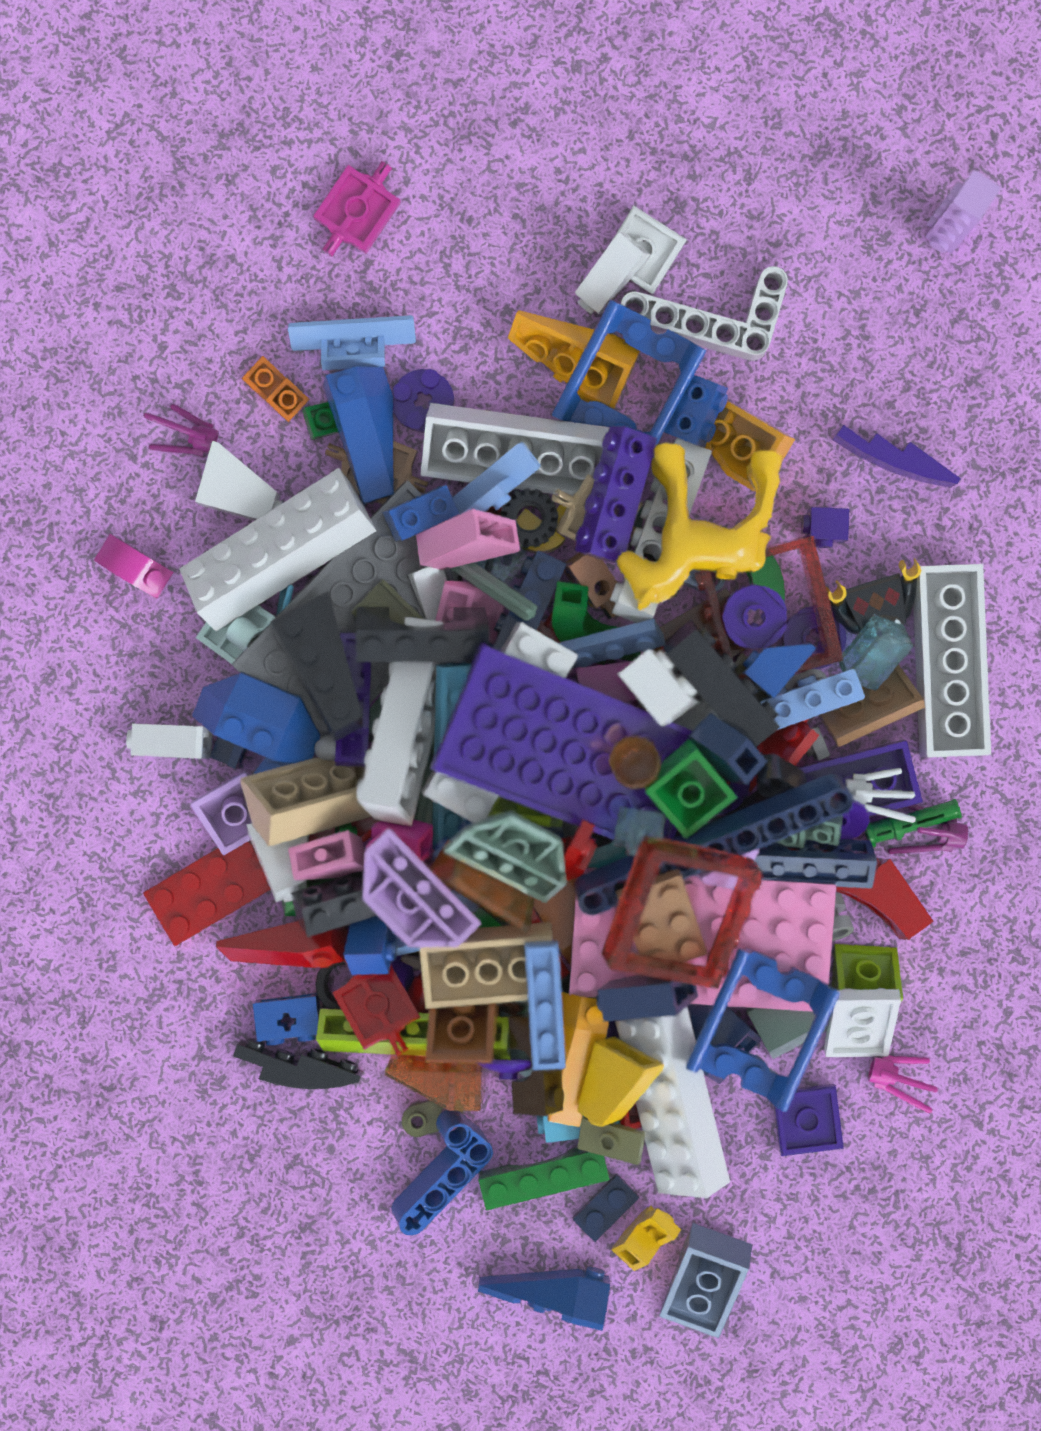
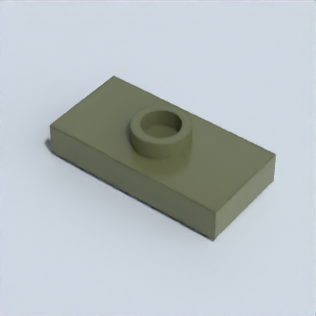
M583 1117L577 1149L638 1165L642 1159L646 1131L616 1123H610L602 1127L595 1126L588 1121V1118Z

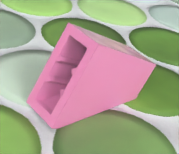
M475 509L466 511L416 535L420 565L440 570L520 551L516 520Z

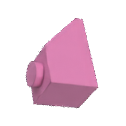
M348 830L288 848L294 880L339 878L364 870L365 852L362 838Z

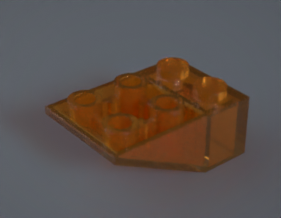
M391 1056L385 1068V1076L447 1110L481 1111L485 1096V1068L476 1063L426 1062V1056Z

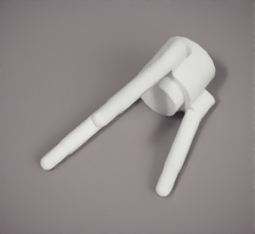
M901 768L868 774H853V779H845V784L853 795L854 800L862 803L869 812L912 823L916 821L914 816L866 803L872 802V797L914 798V792L873 790L872 783H866V781L901 774Z

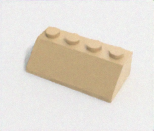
M316 757L241 778V786L253 827L268 846L371 817L358 802L357 786L361 779L364 780L366 767L335 766V761Z
M551 922L476 928L459 947H420L426 1009L528 1000L525 942L553 941Z

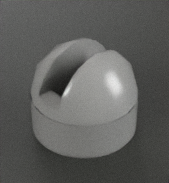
M331 735L321 736L314 747L316 755L323 760L335 761L336 741H334Z

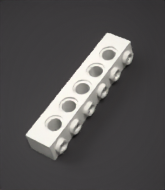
M676 438L674 444H678L685 449L688 485L687 507L690 515L712 451ZM654 477L650 491L655 493L652 502L646 500L640 518L645 519L642 529L636 528L630 545L635 547L633 553L644 558L643 554H651L655 558V562H657L661 555L662 542L661 534L657 533L653 527L664 528L668 507L663 502V500H667L666 490ZM625 577L622 584L616 583L610 598L611 601L615 602L612 614L636 623L652 619L658 603L653 602L647 608L638 611V599L634 598V592Z

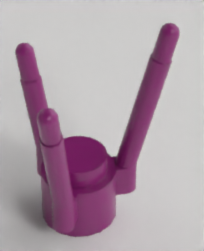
M171 404L170 408L197 426L193 425L191 429L147 412L143 414L145 419L189 435L188 443L193 445V447L150 444V450L194 454L203 457L205 452L209 453L212 441L217 442L219 430L213 429V424L202 421L175 404Z
M915 804L906 808L917 811L924 807ZM957 819L943 822L944 824H939L938 829L918 827V833L937 836V841L941 842V844L889 848L888 853L952 852L953 848L964 849L968 839L967 824L957 823Z

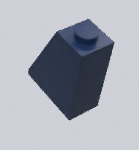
M693 966L663 970L648 976L642 974L611 980L597 990V1007L602 1012L604 1022L677 1016L698 997Z

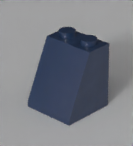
M689 1004L687 1006L696 1042L713 1005ZM727 1006L710 1044H730L750 1053L762 1039L738 1014ZM703 1071V1073L707 1077L717 1082L718 1084H721L724 1080L722 1078H719L715 1075Z

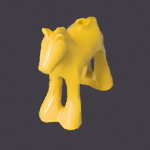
M668 443L659 444L654 447V458L651 460L652 474L666 490L668 507L665 525L661 534V555L659 560L653 563L631 551H625L621 553L616 561L634 592V598L638 599V611L647 608L650 603L655 602L657 604L670 599L680 586L683 585L691 570L717 571V578L731 580L736 578V573L744 571L754 572L763 567L765 563V548L771 536L760 531L767 527L768 520L772 517L773 501L780 483L781 454L765 450L752 453L751 463L746 466L747 478L756 492L755 504L751 513L746 518L729 529L705 520H692L689 517L685 449L678 444Z

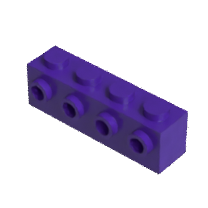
M625 426L609 427L602 441L603 451L600 462L595 467L593 473L594 483L592 491L585 502L583 523L576 534V552L606 562L617 563L616 561L621 553L627 550L654 453V447L656 446V437Z

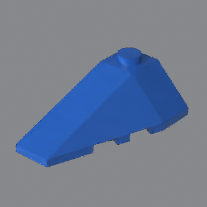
M356 366L325 375L323 388L362 503L366 504L391 496L394 493L393 395L384 368Z
M587 1267L586 1270L567 1269L479 1278L478 1292L513 1304L521 1303V1300H524L533 1308V1311L543 1314L545 1311L553 1310L562 1314V1321L603 1331L610 1291V1278L605 1275V1271L602 1269Z

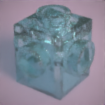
M620 806L613 845L626 848V855L645 858L646 852L659 853L666 815Z

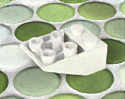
M648 649L619 674L661 726H666L702 703L698 698L700 694L686 678L680 676L677 672L678 668L666 656L665 652L663 653L661 650L657 652Z

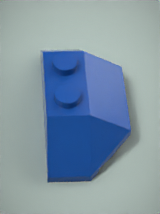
M244 672L204 686L192 714V717L213 735L274 761L294 764L312 759L315 754V744L321 737L302 697Z

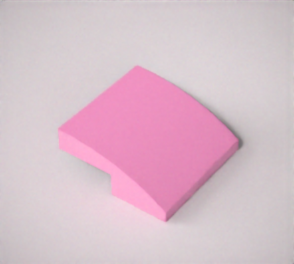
M445 581L435 621L443 622L444 624L453 620V607H485L489 626V642L494 643L497 631L493 629L500 614L503 613L504 606L470 582Z

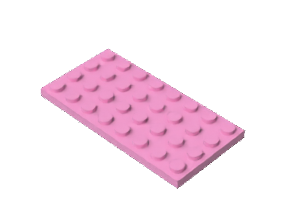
M587 867L586 871L583 874L595 870L597 868ZM696 875L683 879L708 954L665 970L693 966L698 997L691 1004H714L738 949H745V947L776 959L777 970L785 973L795 967L825 981L829 985L836 884L746 879L742 890L738 891L704 884ZM621 880V881L617 882L616 884L622 883V882H624L625 880ZM575 896L569 996L574 994L597 998V990L611 980L646 974L622 906H617L597 915H587L579 908ZM744 975L737 983L727 1005L734 1007L812 1011L809 1003L804 1001L788 1002L756 988L749 978Z

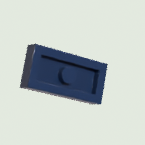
M616 1173L572 1219L596 1242L639 1199V1195Z

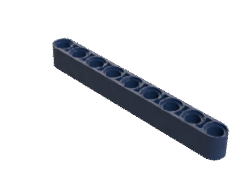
M835 774L825 775L707 823L687 839L680 834L579 876L573 886L579 908L587 915L600 914L621 905L617 890L679 869L682 879H686L841 816L852 808L854 803L853 795L840 776ZM778 817L776 820L769 822L771 819ZM747 830L743 834H739L741 831ZM717 842L715 845L708 847L710 844ZM686 855L685 857L678 859V857ZM656 867V868H655L654 870H652V871H647V870H649L650 868ZM621 880H625V881L622 882V883L616 884L617 882H619V881H621Z

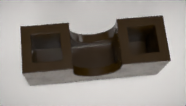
M529 1012L509 1016L510 1049L524 1051L532 1062ZM532 1065L530 1076L512 1081L513 1114L548 1116L563 1111L562 1069L533 1070Z

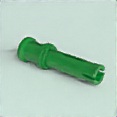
M952 799L951 801L907 813L906 815L916 818V821L913 823L887 817L869 822L864 832L867 840H871L872 846L875 848L876 844L891 839L896 841L902 840L904 834L916 831L918 827H931L946 821L962 818L957 800Z

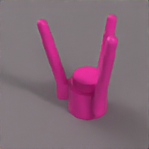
M891 1055L873 1058L868 1081L874 1082V1087L883 1089L927 1113H932L931 1107L889 1085H895L897 1081L936 1093L938 1091L936 1086L898 1075L899 1067L894 1066V1063L928 1064L930 1063L929 1058Z

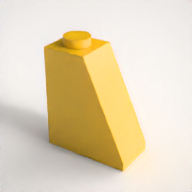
M616 1037L596 1041L577 1112L588 1118V1121L595 1126L602 1127L620 1121L662 1072L664 1064Z

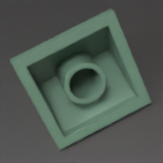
M765 1008L746 1009L773 1059L803 1044L815 1018L813 1011ZM827 1025L825 1026L823 1033L827 1031Z

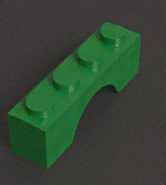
M577 1148L569 1149L557 1157L525 1165L508 1164L480 1171L478 1178L486 1211L610 1180L604 1156Z

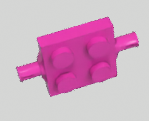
M380 162L372 176L360 173L350 165H347L314 214V220L328 228L332 234L322 248L329 256H334L342 242L351 244L367 254L400 205V199L388 192L382 184L392 170L385 162Z

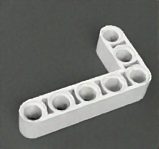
M775 266L768 267L761 273L756 283L745 323L640 292L627 293L623 297L621 304L624 306L630 303L640 305L642 308V313L640 314L651 320V329L657 334H663L669 329L701 347L745 360L755 361L764 356L770 345L788 278L783 269ZM767 278L775 279L779 283V289L769 290L765 286L764 280ZM765 308L770 312L771 318L766 321L760 320L756 316L755 310ZM662 311L667 312L671 315L672 322L661 324L656 320L655 315ZM696 320L701 324L702 331L692 333L687 329L686 323ZM719 329L728 330L732 335V340L728 342L720 341L717 338L716 331ZM751 337L759 339L762 349L758 351L751 350L747 346V339Z

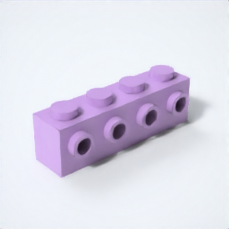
M975 169L963 184L958 181L926 224L931 228L925 236L930 240V245L939 252L945 253L947 251L952 254L981 220L1002 187Z

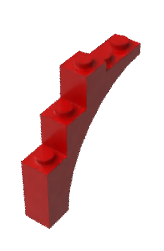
M876 858L877 866L873 888L836 887V892L865 905L881 918L898 939L909 940L934 922L891 859L879 860Z

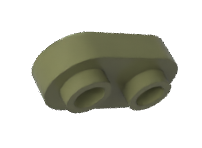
M450 1094L412 1104L403 1113L402 1127L407 1134L413 1137H421L438 1132L436 1121L442 1113V1109L450 1107L463 1114V1104L459 1098ZM419 1116L423 1119V1124L415 1126L412 1124L411 1119Z

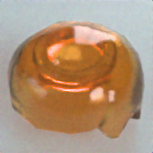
M637 735L624 737L614 744L609 755V764L614 777L626 788L633 790L646 788L658 777L661 768L660 756L655 746L647 739Z

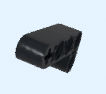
M762 755L767 762L755 775L758 790L746 798L736 809L728 812L723 817L807 783L805 773L778 755Z

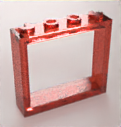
M811 535L776 543L765 548V557L799 549L824 652L810 655L797 672L844 660L814 536ZM699 570V572L695 573L698 590L705 591L707 603H703L702 606L706 621H712L715 633L711 635L716 640L714 647L721 655L726 652L733 660L721 618L722 614L711 574L712 571ZM741 673L738 674L741 679H743V678L745 677V676L742 675Z
M643 835L601 952L609 969L718 989L722 978L728 973L729 960L733 949L739 944L740 931L744 920L748 919L754 894L762 884V870L751 857ZM662 861L738 877L705 966L629 952Z

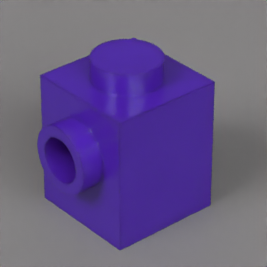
M811 507L807 510V515H802L801 533L806 534V542H814V547L833 548V543H845L848 541L850 509Z

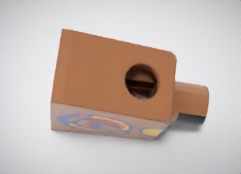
M579 552L564 562L567 565L563 572L572 584L589 586L587 605L592 608L600 606L608 619L615 617L616 615L612 614L615 602L611 601L610 598L617 581L605 562ZM599 581L601 584V589L598 593H596L594 587L595 584Z

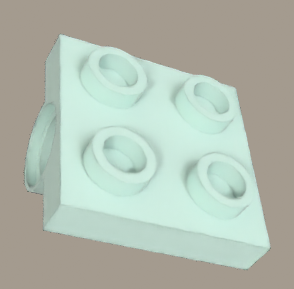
M257 605L218 631H215L206 622L196 636V639L232 664L274 620L275 616Z

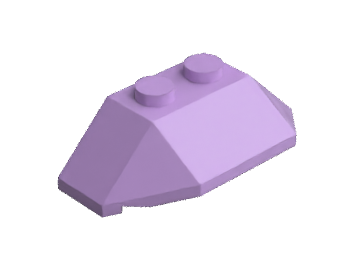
M390 828L365 851L362 900L408 947H459L481 924Z

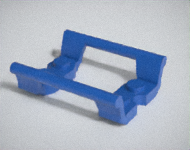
M610 299L551 415L567 422L604 427L625 426L656 437L657 445L707 350L669 329L663 334L655 333L651 329V320ZM617 331L623 334L627 344L664 363L674 361L679 364L680 375L650 431H641L637 428L633 419L599 401L587 402L577 394L600 346L609 333Z
M739 948L685 1068L694 1073L701 1069L722 1079H725L729 1074H737L741 1077L740 1084L743 1088L766 1097L776 1108L787 1112L841 992L829 986L825 981L795 967L788 972H780L777 970L776 959L753 949ZM743 975L748 977L756 988L792 1003L804 1001L809 1003L815 1015L788 1077L769 1069L766 1062L760 1057L725 1043L710 1044L734 989Z

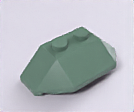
M511 811L487 817L465 827L444 847L445 853L544 903L549 901L567 885L561 838Z

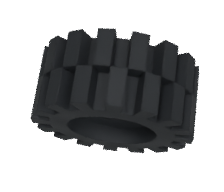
M524 488L520 492L518 490L514 492L511 499L501 509V517L516 520L519 545L523 546V548L539 547L541 544L548 542L556 531L558 523L556 505L552 502L550 496L546 493H541V490H530V488ZM524 507H535L542 515L541 524L534 530H524L517 523V514Z

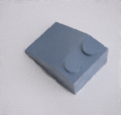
M692 1223L659 1317L719 1338L749 1271L753 1244Z

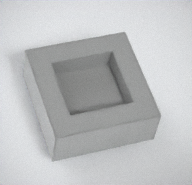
M812 727L820 736L808 749L806 755L807 757L813 756L814 760L819 761L831 755L819 727Z

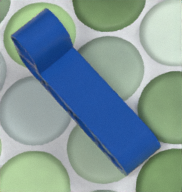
M456 1109L443 1111L436 1121L437 1129L447 1146L392 1203V1214L400 1230L405 1235L413 1236L423 1231L485 1167L493 1156V1148L483 1131Z

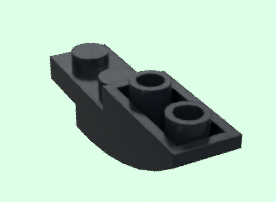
M247 1038V1041L241 1040L233 1054L236 1058L263 1067L258 1078L259 1080L291 1088L329 1089L358 1083L363 1074L362 1070L357 1069V1063L347 1059H341L340 1062L328 1058L329 1054L317 1048H311L310 1051L304 1050L298 1061L294 1059L295 1055L283 1049H277L276 1052L264 1048L265 1043L262 1041L257 1042V1039Z

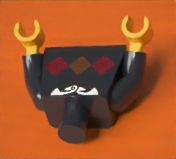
M916 558L913 559L914 565L910 569H906L904 560L899 561L898 566L903 574L901 577L897 573L845 589L836 580L837 589L833 593L824 586L822 590L830 600L829 603L835 621L843 625L849 633L857 634L859 638L874 634L879 652L896 647L897 643L892 628L906 624V619L911 615L916 597L917 577L921 573V566Z

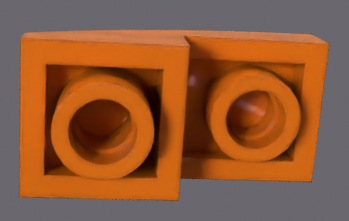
M264 356L241 378L287 422L310 400Z

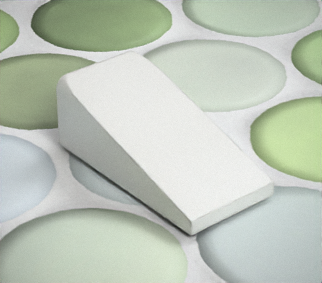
M425 567L408 574L425 620L435 621L442 591L447 579L444 570Z

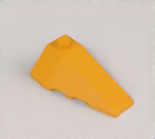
M518 310L508 339L535 362H542L554 372L553 377L560 383L562 381L568 383L594 329ZM610 333L607 334L577 391L579 397L587 402L599 401L615 409L641 351L627 344L624 339Z
M727 400L724 410L718 413L714 423L716 425L715 434L712 440L707 442L705 448L712 451L711 455L719 463L720 468L727 476L755 491L747 478L746 466L751 463L752 453L764 450L775 451L782 455L783 461L795 438Z
M561 992L566 1068H562L561 1071L562 1089L564 1091L563 1111L548 1115L547 1117L549 1122L580 1127L583 1115L579 1114L577 1109L594 1043L606 1038L609 1021H603L602 1012L597 1007V999L574 994L569 996V993Z

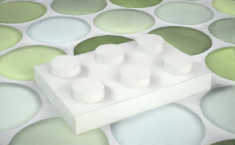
M899 989L838 990L841 993L829 1017L824 1044L825 1057L889 1056L901 1001Z

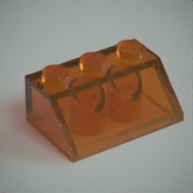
M447 839L429 870L442 883L511 926L528 932L531 927L535 898L445 853L444 847L451 841Z

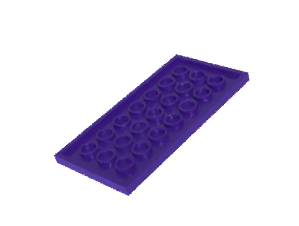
M480 644L430 769L577 826H580L582 821L585 820L595 825L593 832L644 850L675 837L678 830L644 789L664 759L690 739L688 735L692 730L673 722L666 726H661L649 712Z

